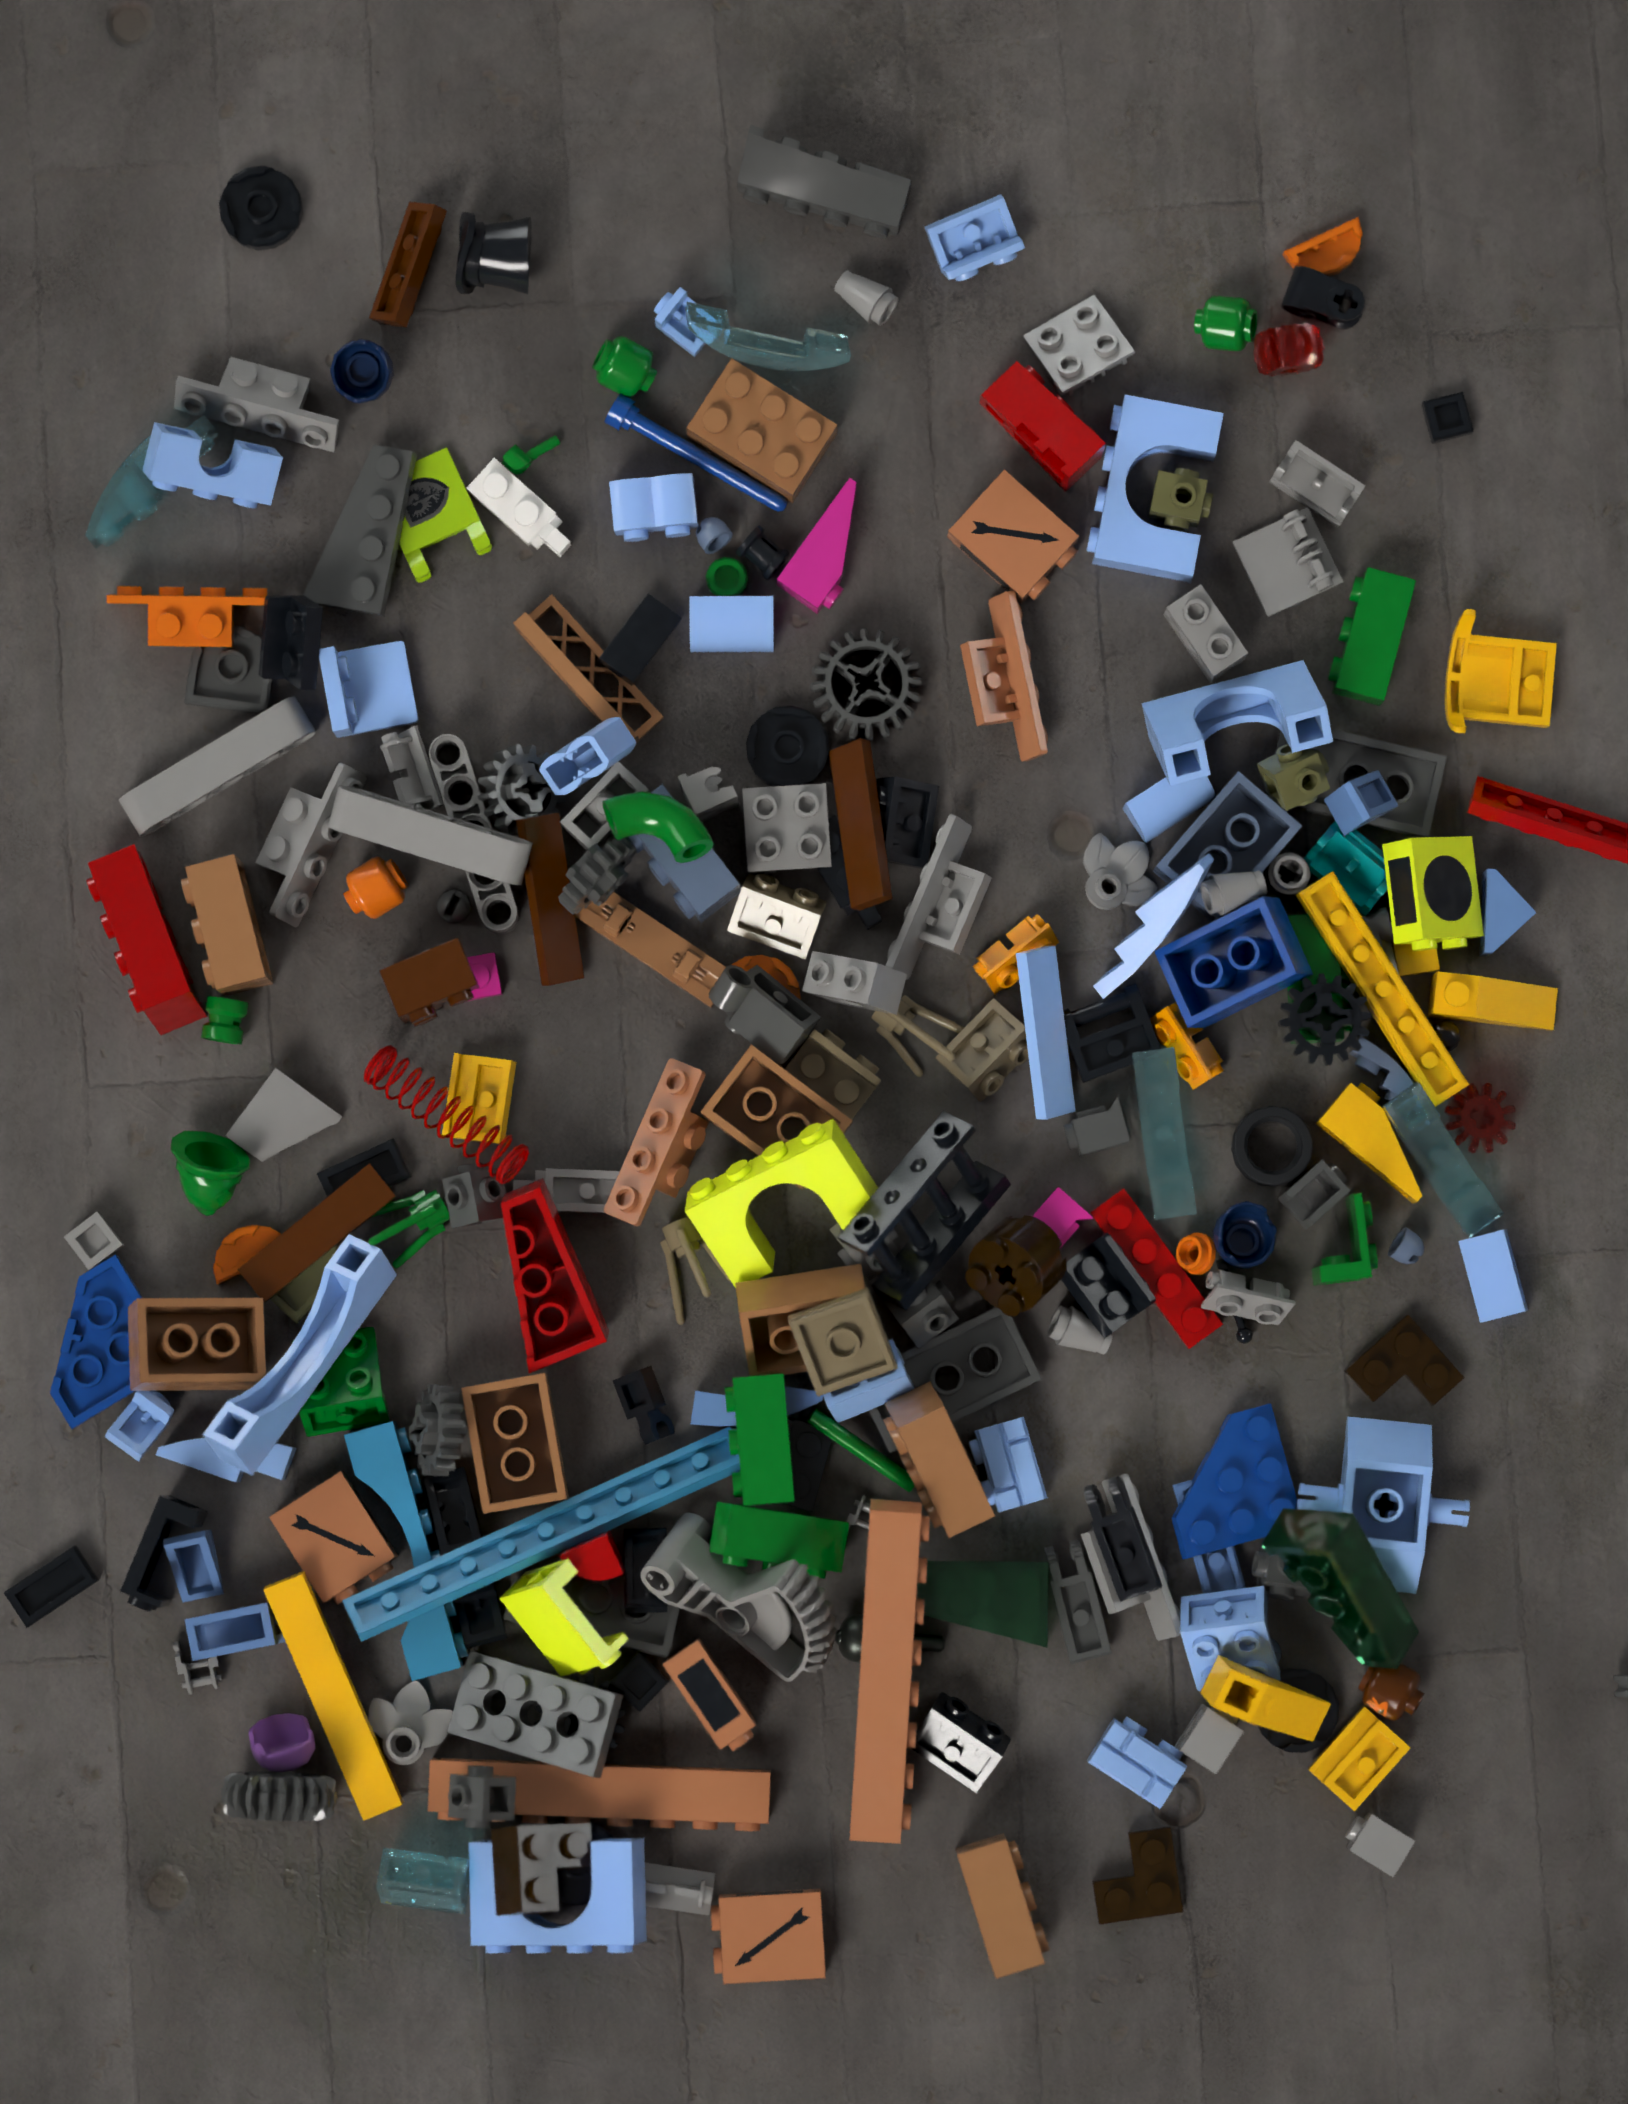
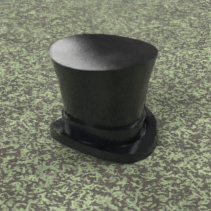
M462 213L459 222L460 247L455 277L456 288L460 294H471L475 286L484 287V284L504 287L528 294L532 239L531 217L508 222L484 224V222H476L474 213Z

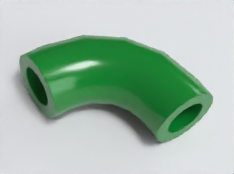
M640 791L614 796L602 802L607 822L616 840L638 834L655 836L665 842L671 850L674 859L679 863L694 861L707 854L713 848L714 843L708 830L693 810L670 796Z

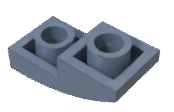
M1363 1037L1357 1038L1356 1040L1361 1044L1362 1048L1358 1052L1351 1049L1349 1054L1357 1058L1354 1065L1375 1076H1377L1379 1070L1385 1073L1378 1089L1386 1093L1383 1099L1402 1110H1406L1408 1105L1413 1108L1420 1106L1423 1097L1401 1066L1370 1041Z

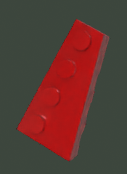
M542 1178L504 1194L501 1208L514 1276V1288L521 1318L520 1324L525 1343L528 1372L531 1373L607 1342L609 1329L544 1179Z

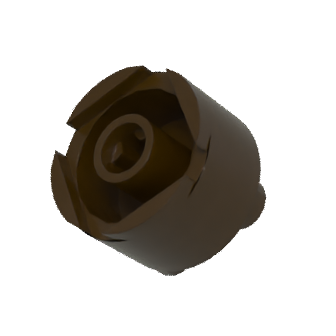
M1024 1215L1022 1218L1006 1217L972 1248L968 1260L969 1269L965 1274L966 1281L972 1289L977 1290L986 1301L999 1308L1005 1315L1017 1316L1020 1312L1033 1308L1065 1275L1067 1262L1066 1258L1062 1260L1059 1250L1062 1243L1052 1228L1038 1218Z

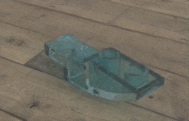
M205 415L185 428L194 430L202 439L199 457L207 453L214 446L213 439L218 436V433ZM151 435L126 458L112 476L99 498L85 535L95 548L101 544L105 547L112 545L124 535L125 531L123 528L134 519L141 522L158 509L156 503L162 497L152 485L153 481L149 480L143 472Z

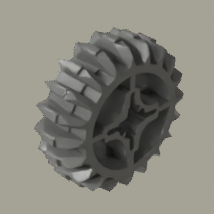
M861 628V641L855 642L853 634L850 631H846L844 633V639L847 644L845 647H842L836 639H832L829 642L831 649L835 653L834 656L824 651L819 653L818 658L827 667L813 666L812 674L823 678V681L811 683L810 690L815 693L824 692V695L817 697L813 704L815 708L828 705L829 709L821 716L823 722L826 723L835 716L838 718L834 726V732L839 734L846 724L850 725L849 739L855 740L858 728L866 729L865 739L871 742L873 740V728L879 727L881 736L886 739L890 735L887 727L888 723L891 722L899 731L904 728L903 721L898 716L900 713L907 718L912 719L914 717L915 711L906 703L921 702L922 696L910 691V688L922 687L923 678L910 677L909 674L915 673L920 669V664L918 661L905 664L904 661L911 656L912 650L910 647H907L897 653L895 650L900 642L899 637L894 636L887 646L882 643L885 634L884 630L879 629L876 633V640L870 641L868 640V629ZM858 653L878 654V657L869 666L864 668H858L843 662L848 657ZM889 662L896 667L901 678L902 691L899 698L892 694L891 690L881 680ZM878 668L875 673L876 680H874V686H878V691L874 692L868 689L856 701L860 683H855V679L866 680ZM835 672L841 675L843 680L852 689V693L844 708L837 702L832 691L831 683ZM868 702H877L882 706L887 705L891 708L887 712L875 717L855 715Z
M233 1772L224 1777V1787L221 1793L223 1812L232 1818L251 1820H327L334 1815L335 1804H337L336 1780L327 1775L308 1773Z

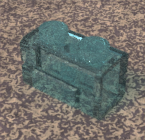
M384 1848L376 1886L381 1904L465 1914L470 1890L469 1861L466 1858L449 1857L445 1859L443 1855Z

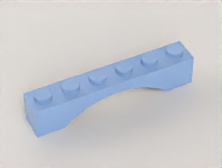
M350 1234L347 1235L324 1267L320 1287L312 1308L287 1352L257 1384L241 1395L228 1400L203 1433L204 1438L221 1461L253 1476L397 1276L382 1249Z

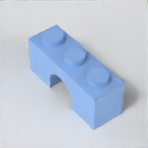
M154 422L143 466V472L149 480L153 481L152 485L154 487L173 492L177 491L178 486L193 489L192 493L194 495L209 500H217L218 495L232 497L233 503L247 508H257L258 503L271 506L283 457L275 448L235 439L231 455L225 463L217 467H205L200 465L199 462L202 439L194 430Z

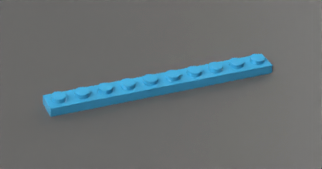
M730 1426L342 1600L360 1641L367 1640L731 1476L732 1472H739V1454L730 1455L728 1430L731 1429Z

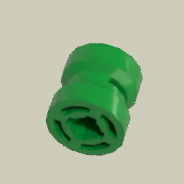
M207 996L205 1009L209 1013V1022L202 1026L201 1038L242 1045L244 1031L239 1026L242 1023V1019L247 1016L249 1003Z

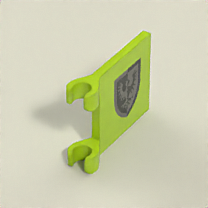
M447 447L415 462L399 544L418 583L429 580L432 576L421 550L455 534L467 530L479 556L492 550L487 533Z

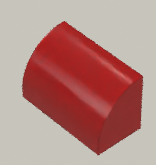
M610 1530L566 1549L559 1555L561 1560H570L578 1570L576 1575L588 1580H608L624 1574L625 1571L624 1561Z

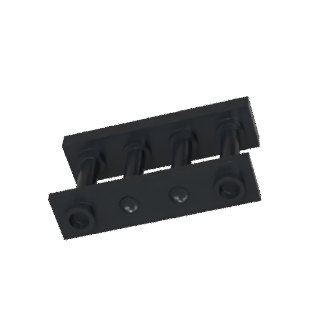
M945 1111L940 1114L838 1236L840 1242L868 1257L871 1255L875 1257L883 1272L871 1285L878 1296L905 1310L911 1306L1011 1186V1183L1004 1174L978 1161L973 1162L963 1145L976 1131L974 1126ZM952 1159L962 1178L947 1194L937 1176ZM926 1191L936 1209L921 1225L910 1208ZM899 1223L910 1240L894 1256L884 1242V1239Z

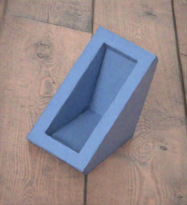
M1379 770L1345 783L1323 799L1344 836L1399 806Z
M1486 869L1482 873L1481 915L1484 936L1480 937L1479 956L1491 955L1536 914V911L1496 869Z
M212 1529L163 1539L164 1548L182 1603L224 1594Z

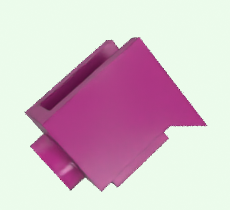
M1059 1187L1033 1215V1217L1046 1223L1058 1235L1062 1243L1059 1249L1080 1227L1076 1221L1094 1219Z

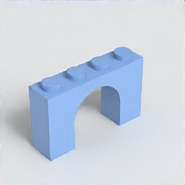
M1126 394L1122 406L1114 405L1109 429L1117 431L1114 447L1106 445L1102 470L1110 472L1107 487H1098L1094 511L1102 512L1099 528L1091 527L1086 550L1094 553L1092 564L1191 582L1201 535L1156 527L1139 518L1132 510L1126 496V477L1140 460L1157 453H1172L1213 461L1217 452L1224 413Z
M1303 660L1142 703L1149 740L1170 786L1211 775L1204 741L1213 733L1231 725L1261 722L1276 726L1282 731L1292 753L1333 742L1327 706Z
M602 1838L591 1841V1896L584 1912L570 1924L554 1923L546 1920L539 1914L496 1916L492 1839L469 1842L471 1946H485V1953L511 1952V1946H526V1953L552 1952L551 1945H566L567 1953L592 1952V1945H607L608 1953L633 1952V1945L647 1941L644 1838Z

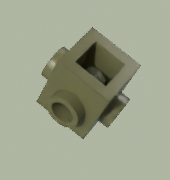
M1176 468L1175 473L1158 470L1148 518L1165 521L1164 527L1171 530L1186 532L1189 530V526L1197 528L1200 517L1208 518L1213 493L1206 492L1208 480L1200 479V473L1189 469ZM1176 497L1185 498L1187 503L1179 502Z
M1285 744L1277 749L1276 754L1257 763L1268 797L1286 811L1296 806L1308 805L1314 802L1318 795L1330 789L1326 774L1329 773V767L1325 757L1319 750L1315 751L1309 748L1292 753L1289 745Z

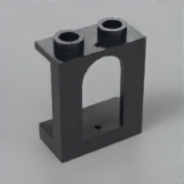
M171 1495L159 1496L120 1592L130 1595L127 1603L149 1612L156 1610L157 1607L170 1605L172 1599L147 1589L164 1548L163 1539L168 1538L175 1521L191 1528L202 1527L208 1514L207 1510Z

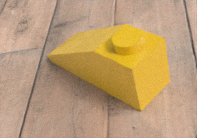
M1437 971L1432 975L1428 1017L1553 1031L1558 988Z
M1349 1083L1315 1124L1412 1204L1418 1202L1423 1195L1384 1109L1377 1104L1380 1097L1363 1083H1360L1357 1087L1353 1083Z

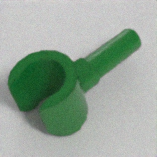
M554 435L531 448L527 453L517 445H514L504 454L502 464L511 473L521 475L540 455L560 445V441Z

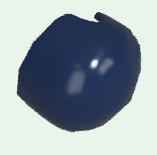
M365 339L345 343L334 354L330 368L336 391L353 403H366L378 400L389 390L394 377L393 362L389 354L380 345Z
M1245 1201L1228 1207L1217 1218L1213 1229V1242L1217 1252L1226 1263L1235 1268L1248 1269L1264 1263L1272 1254L1277 1227L1267 1215V1209L1264 1206Z

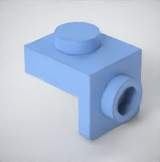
M681 287L678 288L674 295L667 292L654 309V312L658 314L655 318L656 328L694 357L697 356L721 325L719 320L687 296V291Z
M136 1391L130 1404L108 1429L105 1438L139 1462L169 1425L174 1409L170 1406L169 1401L157 1391Z

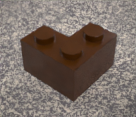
M458 937L379 970L398 1017L405 1024L411 1021L414 1027L436 1019L438 1017L436 1010L444 1008L442 1003L448 1001L450 1007L457 1006L474 998L472 991L480 988Z

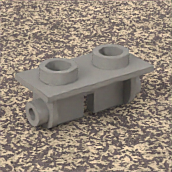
M417 725L399 734L392 732L382 736L383 744L380 746V749L383 751L389 772H399L401 778L393 781L399 801L427 810H433L443 805Z
M1218 1269L1216 1273L1209 1272L1207 1275L1206 1288L1212 1289V1291L1201 1304V1308L1216 1311L1224 1316L1234 1315L1256 1320L1261 1324L1279 1325L1296 1305V1301L1289 1299L1290 1290L1284 1288L1282 1283L1252 1278L1250 1290L1246 1289L1244 1275Z
M645 1862L646 1906L709 1915L716 1873Z

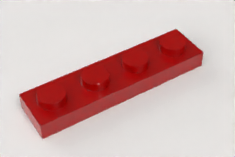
M1477 776L1472 788L1467 813L1478 816L1486 821H1494L1519 829L1526 834H1535L1557 841L1564 846L1576 847L1598 854L1605 859L1617 860L1628 864V823Z
M1124 1188L1089 1213L1104 1234L1109 1233L1113 1240L1122 1248L1124 1255L1140 1277L1147 1282L1149 1289L1156 1297L1155 1305L1187 1349L1192 1348L1223 1325L1214 1311L1201 1308V1304L1205 1300Z

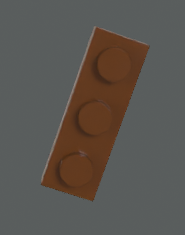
M409 202L369 319L383 325L407 328L409 319L415 309V302L420 287L428 272V264L436 241L441 234L447 210L436 204Z

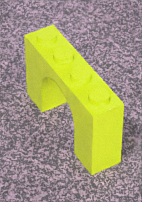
M834 1118L823 1124L814 1123L801 1131L799 1136L785 1143L778 1141L771 1144L761 1155L749 1161L743 1159L735 1162L725 1173L713 1179L704 1178L699 1180L687 1192L685 1213L735 1288V1283L757 1280L773 1272L775 1250L755 1222L749 1209V1204L753 1198L762 1190L784 1183L797 1184L809 1188L822 1198L842 1230H844L878 1189Z

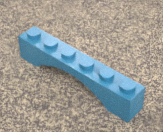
M391 1421L344 1435L355 1476L370 1486L393 1511L409 1543L414 1568L440 1557L441 1553L439 1550L432 1551L428 1535L434 1533L429 1510H421L416 1494L423 1492L417 1468L409 1470L405 1453L412 1452L406 1428L398 1429L396 1421ZM454 1601L408 1621L401 1638V1644L412 1681L464 1666L462 1658L468 1656V1650L464 1644L462 1631L454 1632L450 1618L457 1615Z

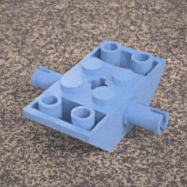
M1347 1416L1341 1484L1338 1483L1337 1488L1307 1485L1305 1483L1299 1484L1298 1494L1315 1496L1316 1499L1297 1498V1510L1335 1513V1517H1337L1331 1585L1416 1594L1425 1554L1426 1534L1429 1523L1467 1527L1469 1516L1455 1515L1451 1511L1469 1512V1500L1435 1498L1430 1493L1433 1470L1432 1425ZM1382 1493H1386V1499L1393 1502L1394 1505L1393 1510L1385 1511L1384 1517H1380L1379 1510L1374 1508V1501L1379 1500Z

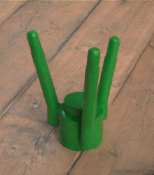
M436 1189L428 1194L421 1190L412 1196L390 1202L372 1216L375 1217L415 1205L408 1209L411 1214L409 1217L369 1239L370 1245H376L414 1224L418 1226L420 1231L428 1227V1230L392 1263L395 1269L402 1266L434 1236L446 1230L443 1223L450 1220L449 1211Z

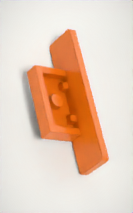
M117 586V594L106 595V603L148 604V646L234 647V605L264 606L265 597L268 596V588H242V596L226 595L225 587H201V595H184V587H159L158 595L142 594V586Z

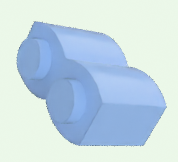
M692 473L631 478L609 482L615 535H623L624 541L649 539L648 533L655 531H665V537H683L690 535V528L698 527L695 486Z
M620 717L609 718L544 760L539 771L555 795H566L631 753L636 745V741Z

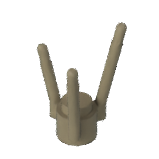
M904 995L900 1000L897 1015L875 1011L871 1018L879 1024L876 1031L888 1040L917 1077H921L923 1070L893 1033L894 1031L901 1036L906 1029L949 1061L955 1060V1054L913 1022L916 1016L910 1011L958 1034L964 1027L916 1004Z
M689 1217L679 1219L664 1226L662 1231L665 1240L660 1242L666 1258L676 1321L679 1325L685 1323L674 1252H676L678 1259L687 1257L704 1297H709L711 1291L695 1254L701 1250L699 1242L727 1280L731 1282Z

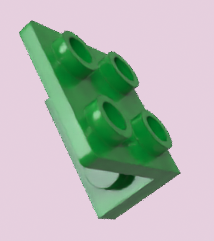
M1353 1193L1345 1198L1353 1262H1351L1350 1254L1329 1256L1321 1259L1322 1266L1312 1269L1314 1286L1366 1280L1372 1277L1371 1270L1378 1268L1375 1243L1368 1244L1366 1228L1373 1226L1370 1201L1363 1202L1362 1193Z
M373 1327L360 1328L356 1331L299 1410L306 1437L390 1422L389 1410L381 1382L376 1332Z

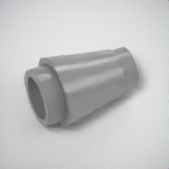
M849 270L841 275L834 288V291L869 324L873 322L880 326L885 324L893 314L899 300L897 296L892 294V288L853 274Z
M1283 853L1277 856L1271 862L1268 870L1270 885L1273 890L1283 894H1296L1302 891L1310 879V869L1307 862L1301 856L1294 853ZM1278 873H1286L1291 881L1288 884L1284 883L1280 879L1282 875Z
M1259 870L1210 875L1209 880L1201 882L1200 886L1202 900L1208 913H1219L1221 916L1267 893L1264 876Z
M1059 1306L1051 1319L1047 1336L1054 1339L1056 1345L1094 1353L1098 1352L1104 1355L1110 1347L1113 1333L1104 1339L1086 1314L1073 1306L1069 1308Z

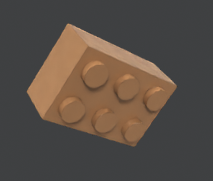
M731 358L686 429L688 438L793 503L836 437L838 425Z
M235 854L186 866L185 870L188 878L181 879V885L187 904L190 903L191 907L196 909L198 918L191 920L197 944H201L202 948H206L208 959L202 961V967L207 984L211 985L213 989L216 988L224 996L274 984L243 862Z
M753 1045L748 1048L700 1112L703 1117L756 1157L761 1155L767 1147L775 1142L783 1141L785 1143L799 1136L801 1131L811 1124H823L834 1118L843 1134L853 1124V1120ZM794 1184L800 1190L804 1189V1186Z
M861 1264L735 1283L749 1375L759 1376L782 1373L788 1375L807 1372L789 1325L788 1316L865 1289Z
M137 1298L128 1306L130 1391L248 1390L266 1375L263 1298Z
M541 1373L461 1388L483 1514L569 1499L548 1374Z
M929 1381L885 1402L884 1404L890 1416L883 1419L897 1447L927 1515L930 1516L934 1528L942 1525L950 1538L994 1517L995 1514L956 1430L931 1382Z
M1004 1833L955 1848L995 1978H1001L1045 1964L1042 1953L1050 1951L1041 1923L1033 1924L1029 1912L1037 1910L1028 1881L1020 1883L1017 1870L1023 1869L1024 1865L1015 1840L1007 1842Z

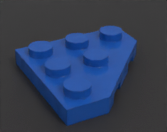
M118 1255L110 1257L78 1278L75 1290L76 1295L70 1318H68L56 1375L53 1378L50 1390L52 1398L71 1429H75L136 1392L130 1391L128 1306L137 1298L143 1297Z
M1271 1403L1228 1414L1223 1421L1218 1437L1211 1450L1203 1458L1192 1479L1191 1487L1171 1518L1182 1559H1188L1304 1526L1301 1512L1297 1510V1497Z

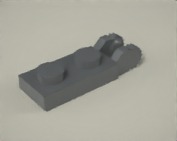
M1079 1539L1070 1541L1069 1547L1071 1558L1075 1563L1078 1573L1076 1575L1062 1578L1057 1551L1054 1549V1546L1044 1548L1052 1581H1049L1070 1664L1112 1654L1092 1573L1087 1571Z

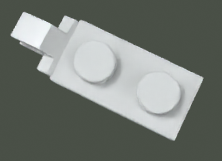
M493 458L466 488L473 497L528 546L531 544L538 550L545 543L559 557L571 546V541L557 529L561 525L562 520L557 517L556 512L496 458Z

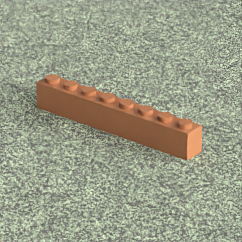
M871 1499L850 1841L901 1844V1831L910 1830L912 1804H903L904 1789H913L914 1764L906 1763L907 1748H915L917 1723L908 1722L909 1707H918L919 1682L911 1681L912 1666L921 1665L922 1640H914V1625H923L925 1599H916L917 1583L926 1584L927 1558L919 1557L920 1542H928L930 1516H921L922 1502Z
M461 1758L430 1759L428 1812H438L437 1819L463 1820L448 1817L450 1774H468V1766L494 1767L493 1775L516 1777L515 1815H523L522 1822L548 1823V1816H564L565 1824L590 1823V1817L607 1818L608 1826L620 1827L633 1826V1819L650 1820V1827L675 1828V1821H692L693 1829L716 1830L718 1829V1822L735 1823V1830L760 1831V1824H769L771 1770L604 1764L601 1778H594L541 1761Z

